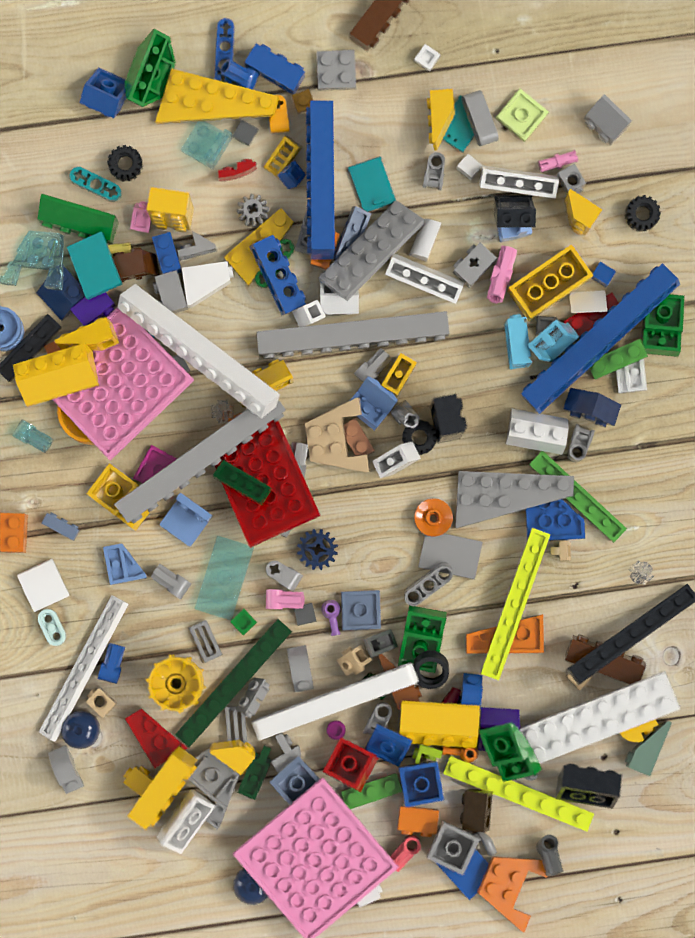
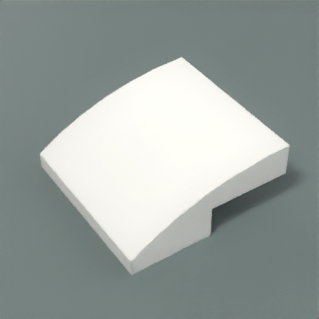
M53 559L17 574L34 612L69 596V592Z

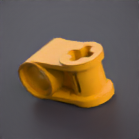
M275 95L279 97L280 108L276 109L274 116L269 117L271 133L290 132L285 98L281 95Z

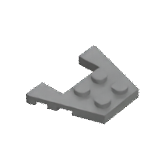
M209 748L195 757L198 760L195 763L197 769L188 780L216 802L215 808L206 821L218 830L240 774L210 754Z

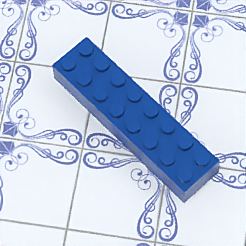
M310 101V107H306V143H310L307 144L306 161H310L307 162L306 180H310L307 181L306 196L310 198L307 199V216H310V218H307V235H311V237H307V253H311V259H334L333 101Z

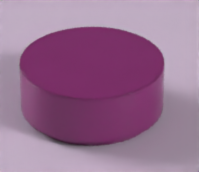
M338 720L330 722L326 729L327 735L333 740L343 738L346 733L345 725Z

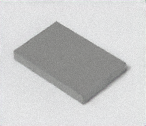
M449 534L437 537L425 535L418 567L432 570L440 563H448L452 567L453 575L475 580L483 542ZM441 569L439 571L446 574L450 573L447 569Z

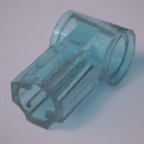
M23 419L12 435L44 453L49 450L54 440Z

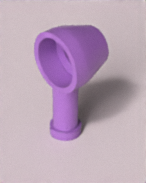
M327 600L322 605V614L329 619L331 636L340 635L336 618L341 611L340 605L335 600ZM330 605L335 608L332 613L327 611V607Z

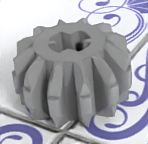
M250 194V200L244 196L243 200L245 203L239 202L238 206L241 208L237 209V213L242 214L239 217L240 221L245 220V225L247 226L252 221L253 227H256V221L259 224H263L261 217L264 219L268 218V215L264 213L269 211V207H264L267 201H261L260 195L254 199V195ZM256 207L257 212L250 214L249 208L253 209Z

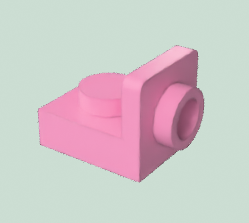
M141 201L135 204L130 229L149 233L151 219L147 212L148 202Z

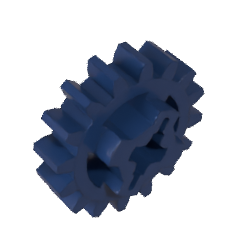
M313 529L311 535L305 532L307 537H300L303 543L297 544V547L301 548L297 555L303 556L300 562L306 561L305 567L312 565V570H315L316 566H319L320 570L323 569L322 565L330 567L328 562H335L332 556L338 555V552L334 551L338 545L332 543L335 537L330 539V532L324 535L323 529H320L319 533H316L315 529ZM313 537H316V541L314 543L306 544L308 540H310ZM323 538L328 541L330 549L324 546ZM319 544L320 548L327 552H319L318 555H315V551L309 549V547H316ZM305 551L311 553L312 561L306 557ZM323 555L329 556L325 561L319 562V558Z

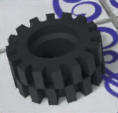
M123 145V147L117 146L116 150L113 149L111 151V155L109 154L108 156L109 160H107L111 174L117 180L120 179L123 182L125 180L131 181L132 178L136 179V176L140 175L143 168L140 153L130 145L129 147ZM125 156L131 158L133 162L131 168L128 170L120 169L118 167L120 158Z
M642 195V197L637 196L635 199L633 198L625 210L627 224H630L632 229L636 228V231L643 230L644 232L652 229L660 219V205H657V201L652 200L651 196L646 197V195ZM643 206L649 210L650 217L647 220L637 218L636 209Z
M418 420V425L415 428L405 427L402 434L403 444L413 442L419 455L427 454L436 444L437 433L434 426L429 424L428 421ZM417 430H422L427 435V440L422 445L415 444L412 440V434Z

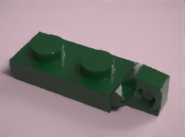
M264 745L261 754L255 753V759L249 765L237 793L253 800L256 799L271 765L272 759L268 758L271 751L270 747Z

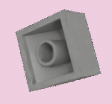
M605 94L584 118L585 124L591 130L595 129L599 133V138L604 143L608 142L610 145L627 130L632 121Z

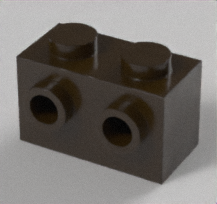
M465 790V793L462 795L464 809L460 816L462 830L482 833L490 830L493 791Z

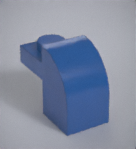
M463 673L461 705L480 706L481 709L483 675Z

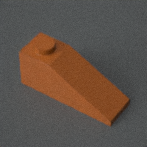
M383 654L378 655L384 672L396 668ZM414 684L391 692L398 710L401 709L402 701L420 702L419 698L422 697L419 687H414Z

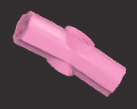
M501 246L497 263L494 265L490 278L491 284L487 293V298L492 303L503 302L506 288L512 276V267L517 250L512 247Z

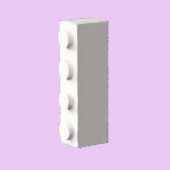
M482 165L479 185L480 188L556 199L559 179L553 175Z
M398 254L393 255L385 274L455 304L464 286L463 281Z

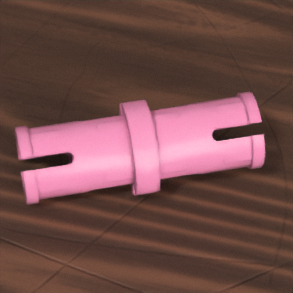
M573 150L561 155L555 154L554 157L538 161L539 168L541 167L540 171L544 172L554 168L561 169L564 165L578 162L577 155L575 156L576 151Z

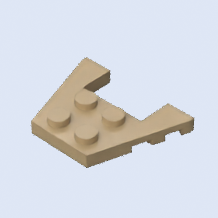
M360 397L305 423L311 462L370 472L368 454L348 456L342 417L362 415Z

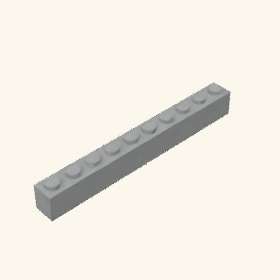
M447 311L258 331L259 357L273 359L275 355L292 357L294 353L300 352L301 355H311L313 351L319 350L320 353L332 352V349L339 348V351L351 350V347L358 346V349L370 348V345L377 344V347L389 346V343L396 342V345L408 344L407 341L415 340V343L427 342L426 339L434 338V341L446 340L445 337L449 336Z
M278 400L277 406L262 419L249 409L245 410L116 502L115 506L128 523L132 521L134 524L143 517L141 513L146 510L151 512L159 506L157 502L162 498L165 501L174 495L173 491L176 488L183 489L190 484L188 481L193 476L198 478L206 472L204 468L208 465L214 467L222 461L220 459L222 455L226 453L229 456L237 450L236 445L241 442L246 444L253 439L251 436L253 433L258 431L260 434L269 427L267 423L271 420L276 422L281 419L286 409Z

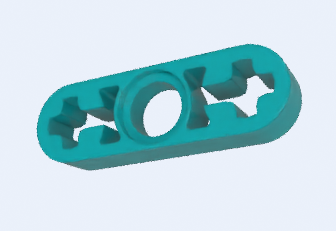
M75 167L70 172V179L75 185L110 202H116L122 196V191L117 184L82 167ZM82 172V176L88 179L87 185H84L86 182L81 178L77 181L74 174ZM95 179L101 181V186L98 189H92L90 186L91 182ZM105 183L108 184L106 188L109 190L116 188L117 195L110 197V193L104 190Z

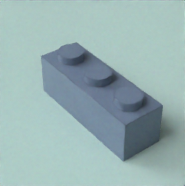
M52 512L46 514L41 524L75 541L80 532L78 526L67 524V520L56 518L57 515Z

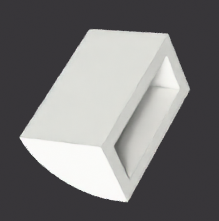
M424 219L425 224L418 230L409 253L410 256L425 262L428 260L441 226L440 222L431 219Z

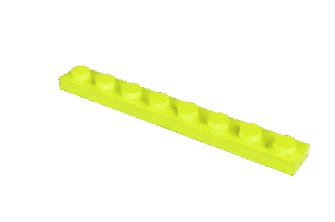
M531 528L480 673L496 680L500 679L550 537L548 533Z
M449 756L443 772L447 776L485 791H493L494 795L588 832L594 813L562 800H556L555 797L513 780L503 782L500 775L453 756Z

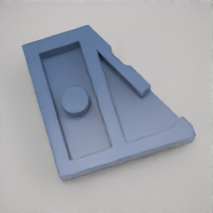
M122 543L103 547L110 585L147 578L145 572Z

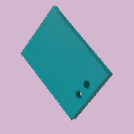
M459 95L455 103V115L442 140L463 153L475 135L463 106L462 95Z
M381 156L348 167L363 210L370 212L393 204L396 201Z

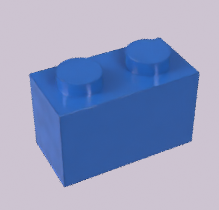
M168 232L152 237L162 274L176 270L178 273H181L182 269L171 233Z

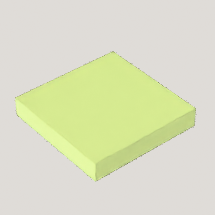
M519 89L495 119L525 142L548 115L549 111L523 90Z

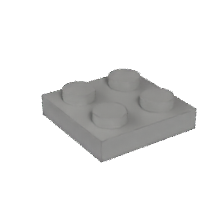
M355 50L317 51L318 90L356 89Z

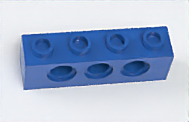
M271 235L249 246L281 315L306 305V297L296 284L298 280L288 267L290 265L288 258L285 255L283 256L278 238ZM268 253L274 254V262L268 260ZM276 270H280L283 273L282 279L276 277ZM285 287L291 290L290 297L284 294L283 290Z

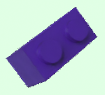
M105 292L89 300L84 297L70 310L83 326H87L104 315L107 317L115 310L116 304Z

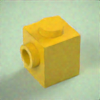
M135 766L133 769L130 767L123 777L126 779L123 783L142 796L154 779L149 776L150 772L146 768Z

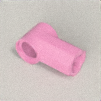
M266 589V609H299L304 606V592Z

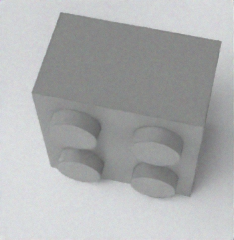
M442 821L429 849L427 858L463 875L479 838Z

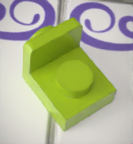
M420 744L419 748L415 747L412 758L416 759L415 764H419L422 754H425L424 758L436 761V758L441 759L443 751Z

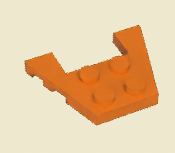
M492 856L477 893L520 931L525 932L531 916L513 907L528 871L547 878L542 860L531 858L521 859Z

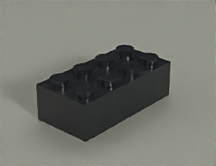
M457 393L433 398L430 405L438 444L461 439L467 428L466 418L461 416L463 409L462 400L457 398Z

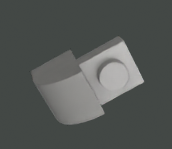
M306 645L287 648L295 692L314 689Z
M279 733L275 738L284 754L271 761L278 774L298 756L301 758L299 745L291 748L290 745L293 743L288 734L284 735L283 733Z
M66 745L48 753L56 779L66 794L84 787L83 781L76 770L74 759Z

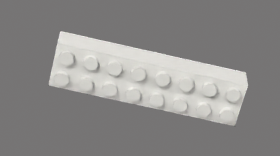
M663 671L522 726L520 731L532 747L539 763H543L680 710V705L666 671Z

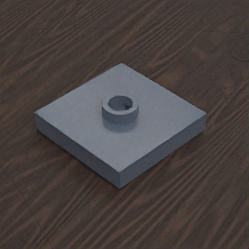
M380 590L341 592L343 630L381 629Z

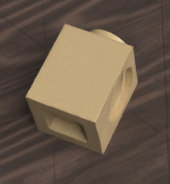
M94 688L87 695L89 699L86 703L102 718L118 704L102 688L98 690ZM98 696L105 698V705L103 707L96 705L95 700Z

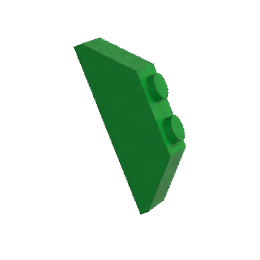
M153 29L138 46L125 80L127 100L145 107L163 98L171 69H174L176 64L171 37Z

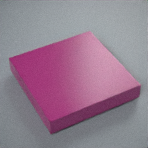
M151 445L133 479L143 484L177 460V458Z

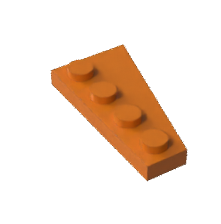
M543 614L520 620L509 653H544ZM497 626L466 634V654L488 653Z

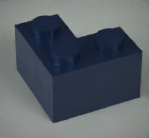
M570 388L563 409L570 412L569 416L580 419L583 416L584 419L606 428L607 425L615 426L621 404L597 392Z

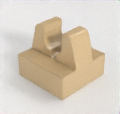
M559 541V547H551V555H560V561H571V542Z

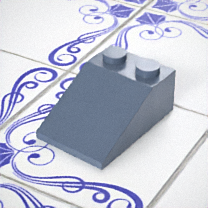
M298 756L274 777L270 784L290 805L318 782L320 778Z

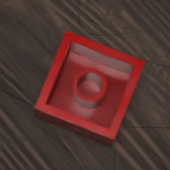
M341 737L323 772L361 793L378 757Z

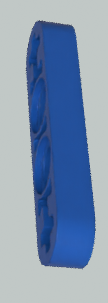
M228 18L221 19L217 25L214 80L222 81V75H218V73H221L219 62L222 60L233 61L235 28L232 20ZM225 24L231 27L227 30L228 37H224V29L221 28ZM226 41L230 44L229 50L223 51L220 49L222 42ZM225 77V81L232 84V80Z

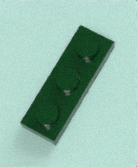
M224 460L213 474L214 479L261 506L272 491L270 486Z

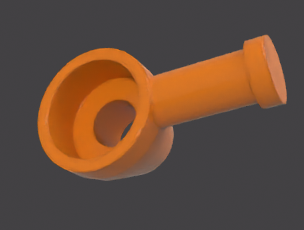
M443 746L442 755L460 756L467 763L474 762L479 755L477 747L455 748ZM467 751H473V756L467 757Z

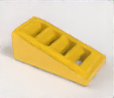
M284 136L264 165V168L279 178L277 175L293 161L302 146L290 137ZM288 144L294 149L291 151L285 145ZM282 150L289 154L288 158L280 152ZM277 156L280 157L282 160L285 161L284 164H282L275 158ZM272 162L280 167L279 171L271 165Z

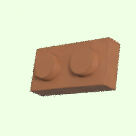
M356 418L344 424L345 439L355 456L369 455L375 451Z

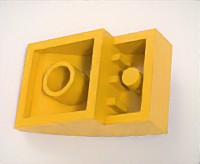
M110 463L86 493L135 531L150 513L148 510L141 513L143 517L134 524L132 521L128 523L115 506V503L135 490L139 485Z

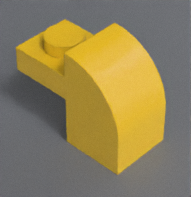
M654 719L618 734L628 741L641 742L644 741L641 733L644 732L646 735L655 731L654 727L658 723Z

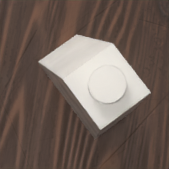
M227 261L182 268L188 308L196 306L231 283L230 278L234 277L232 266L228 267Z

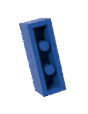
M256 43L244 62L246 68L257 71L259 76L292 95L296 93L305 78V71H303L304 68L297 63L291 64L285 56L279 53L277 55L272 53L271 49L264 44L260 46Z

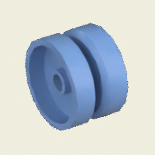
M0 306V329L4 326V330L0 331V351L5 352L13 350L23 340L25 330L22 320L14 311Z

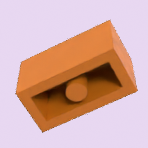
M400 805L397 829L401 830V834L413 835V832H420V836L432 837V834H437L439 810Z

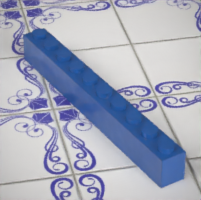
M663 263L659 267H654L645 280H640L631 293H626L622 297V301L617 306H612L603 319L599 318L590 331H585L579 337L580 340L577 343L571 344L565 350L564 355L554 359L551 367L540 372L533 383L527 384L521 393L523 398L538 414L543 412L595 362L680 285L679 279Z

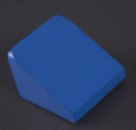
M293 161L277 176L287 189H292L298 186L306 174L297 162Z
M600 261L591 279L607 287L616 271Z

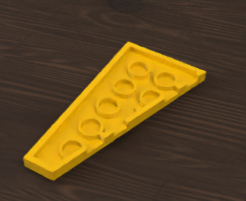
M171 69L155 123L197 122L226 118L239 119L241 117H271L275 114L279 97Z

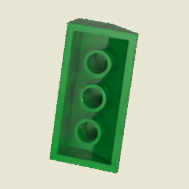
M41 193L37 218L42 223L41 226L48 229L53 227L60 228L59 231L65 234L73 232L82 239L102 232L106 242L113 244L119 224L115 215Z

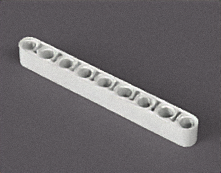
M408 663L262 716L251 723L258 740H262L408 687L419 680L412 663Z

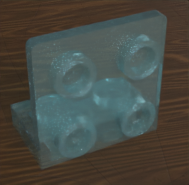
M198 121L181 151L214 170L233 138L232 133L226 129L221 131L206 121Z

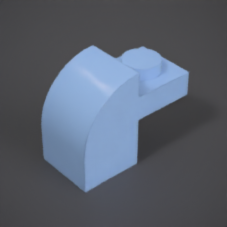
M497 227L500 242L520 239L532 234L531 227Z

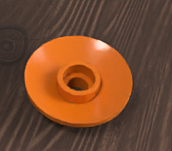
M432 498L419 504L415 511L414 520L420 532L427 536L437 537L449 530L452 525L453 514L447 503L440 499ZM430 516H436L437 520L435 522L430 521Z

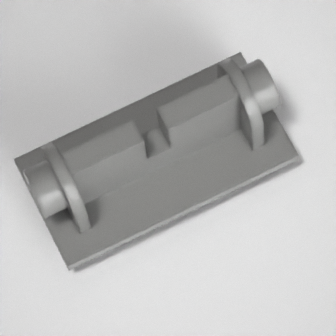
M254 678L249 683L248 690L240 699L236 711L245 713L244 715L248 718L255 716L261 705L256 699L258 698L260 701H263L269 691L268 687L270 685L265 682V679Z

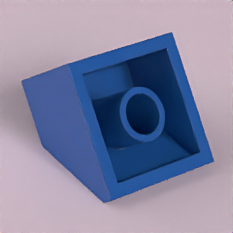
M98 68L84 84L79 103L89 109L103 113L107 117L115 118L126 100L125 79Z

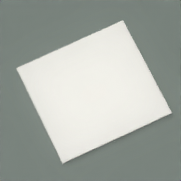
M605 290L570 293L571 313L607 312Z

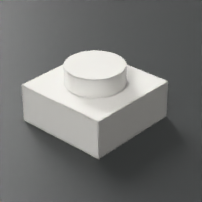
M425 44L414 61L430 72L441 54Z

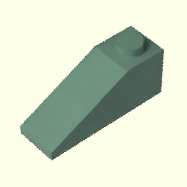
M665 720L644 741L635 746L632 752L629 751L625 762H627L626 767L651 776L672 722Z

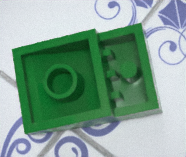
M668 295L643 318L641 341L647 354L679 356L684 321V295Z
M409 605L398 666L408 663L413 665L415 658L424 651L434 650L440 652L447 612ZM423 663L419 670L436 673L437 663Z
M512 722L478 731L492 767H498L503 782L533 776L542 770L529 742Z

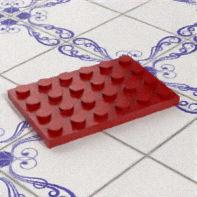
M271 420L267 423L269 427L259 434L256 431L251 435L253 439L246 444L239 443L235 446L237 448L235 452L229 456L225 453L220 457L222 461L230 463L272 488V491L261 506L222 483L250 548L321 516L279 420L276 422ZM221 462L215 465L216 470L221 464Z

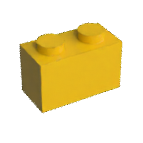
M400 353L381 386L391 391L397 398L416 367L417 362Z

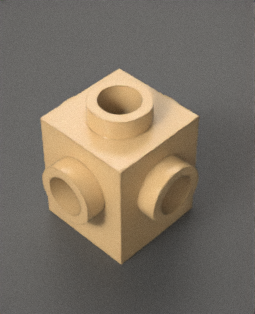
M362 644L354 649L350 646L342 651L343 656L337 659L346 676L352 673L355 675L365 670L363 666L372 661Z

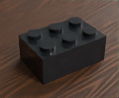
M576 764L564 765L558 776L556 800L613 809L620 797L622 774H617L613 770L599 771L595 767L581 768Z

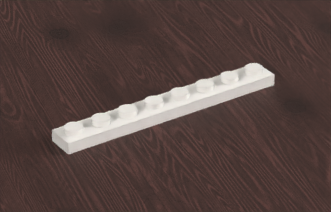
M111 595L39 730V733L54 742L61 732L63 722L74 708L128 606V603Z

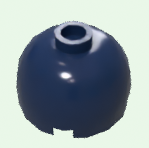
M84 710L74 711L63 722L61 728L62 737L70 747L86 749L92 746L98 739L100 723L90 712Z
M244 867L236 874L233 881V890L235 896L241 902L247 905H257L268 898V895Z

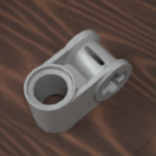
M434 152L429 156L423 188L434 187L442 190L445 166L443 154ZM439 158L442 164L440 166H433L431 160Z
M576 424L567 452L570 461L577 463L585 458L595 430L592 429L590 431ZM575 448L579 449L582 453L581 457H575L572 454V450Z
M271 561L266 566L267 575L292 592H294L303 577L299 572L278 561ZM277 564L280 572L272 575L269 567Z
M380 702L376 705L365 726L364 734L372 735L373 728L377 724L387 728L392 714L388 703ZM381 706L388 708L389 712L386 716L378 714L377 711Z

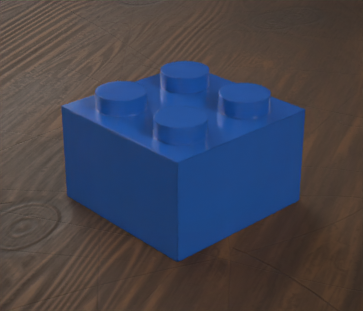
M437 760L399 767L405 807L444 801Z

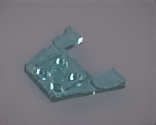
M28 231L17 249V256L7 265L8 270L4 277L0 276V283L2 285L16 286L21 268L49 270L44 286L47 289L62 290L64 236L60 233Z

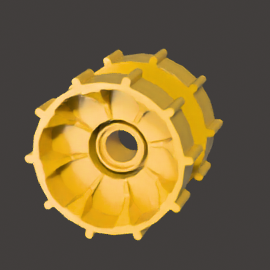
M169 655L168 659L153 664L155 667L150 677L146 679L149 684V699L152 698L162 707L161 711L167 709L181 713L184 712L185 708L199 704L198 699L202 695L203 689H206L207 686L204 685L202 673L204 669H200L192 661V657L183 658ZM174 678L181 680V688L174 689L171 683Z

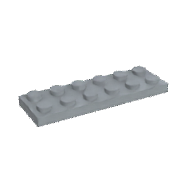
M396 200L319 276L320 282L348 301L425 224L424 219Z

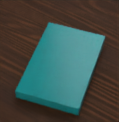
M102 232L67 246L86 299L89 300L123 285Z

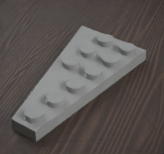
M459 471L456 529L571 497L574 493V476Z

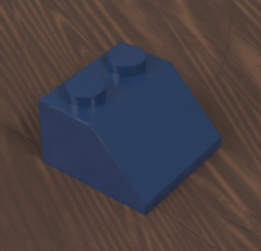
M63 264L47 277L36 292L61 321L71 314L72 311L70 309L85 297L82 286Z

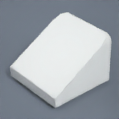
M467 154L457 165L456 169L472 180L481 169L482 164Z

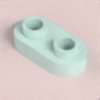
M51 609L41 611L38 615V623L48 643L53 646L63 644L66 640V632L57 613ZM47 615L52 617L49 623L45 621ZM56 632L60 634L58 640H55L53 637Z

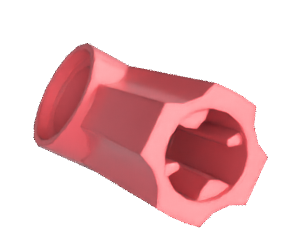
M416 835L406 836L399 847L390 855L399 867L396 870L397 872L420 851L421 843ZM414 840L417 842V847L409 849L406 846L407 842Z

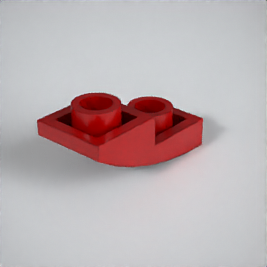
M242 159L241 162H237V170H234L233 167H224L222 170H218L219 182L235 180L257 170L256 161Z

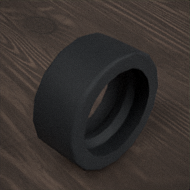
M434 650L424 651L413 662L419 686L426 689H437L447 682L449 662L440 652ZM436 662L441 665L442 673L435 678H427L420 674L419 668L423 663Z

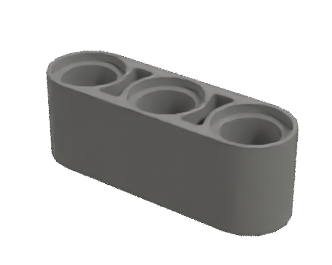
M478 90L463 95V106L478 145L481 147L498 141V133L482 91Z
M440 563L410 585L405 591L406 603L416 606L447 584L453 577L451 565ZM447 569L450 573L448 576L442 577L439 575V571ZM426 580H431L434 586L426 588L423 583ZM416 592L419 597L412 600L408 597V594Z

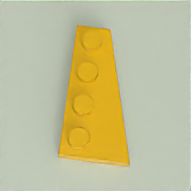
M280 208L225 255L224 259L243 281L250 286L260 269L249 246L271 235H274L275 238L281 241L294 222Z

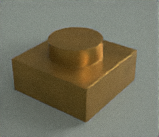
M310 89L292 95L298 114L306 112V107H310V101H314Z

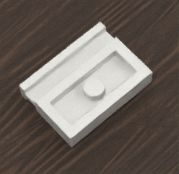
M644 359L616 371L618 392L620 394L647 390Z

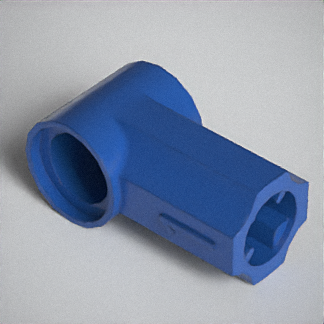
M226 60L221 67V75L237 83V86L254 89L259 77L257 71L242 67L232 60Z
M109 643L105 660L100 667L99 680L118 683L121 673L120 666L126 647Z

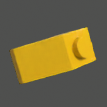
M241 740L212 743L210 746V754L240 775L255 759L254 747L248 742L244 743Z

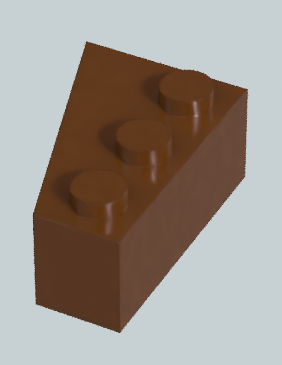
M142 248L130 249L129 253L117 252L113 254L112 258L122 283L125 280L134 278L141 280L142 276L153 275L154 277L160 275L157 255L155 253L142 250Z

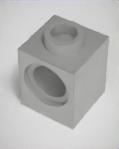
M575 163L557 174L566 194L570 189L578 194L583 191L586 182ZM572 177L577 181V184L570 185L567 179Z

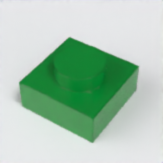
M245 609L230 621L243 636L258 623Z

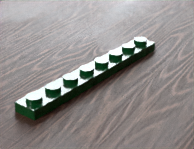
M277 619L175 735L190 747L293 631Z

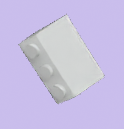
M511 409L506 444L562 455L567 442L568 419Z
M191 789L185 794L178 808L172 812L167 823L161 827L160 833L157 835L160 844L181 854L215 808V805L203 795Z

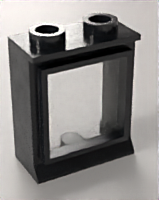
M494 195L496 226L535 227L536 208L532 195Z

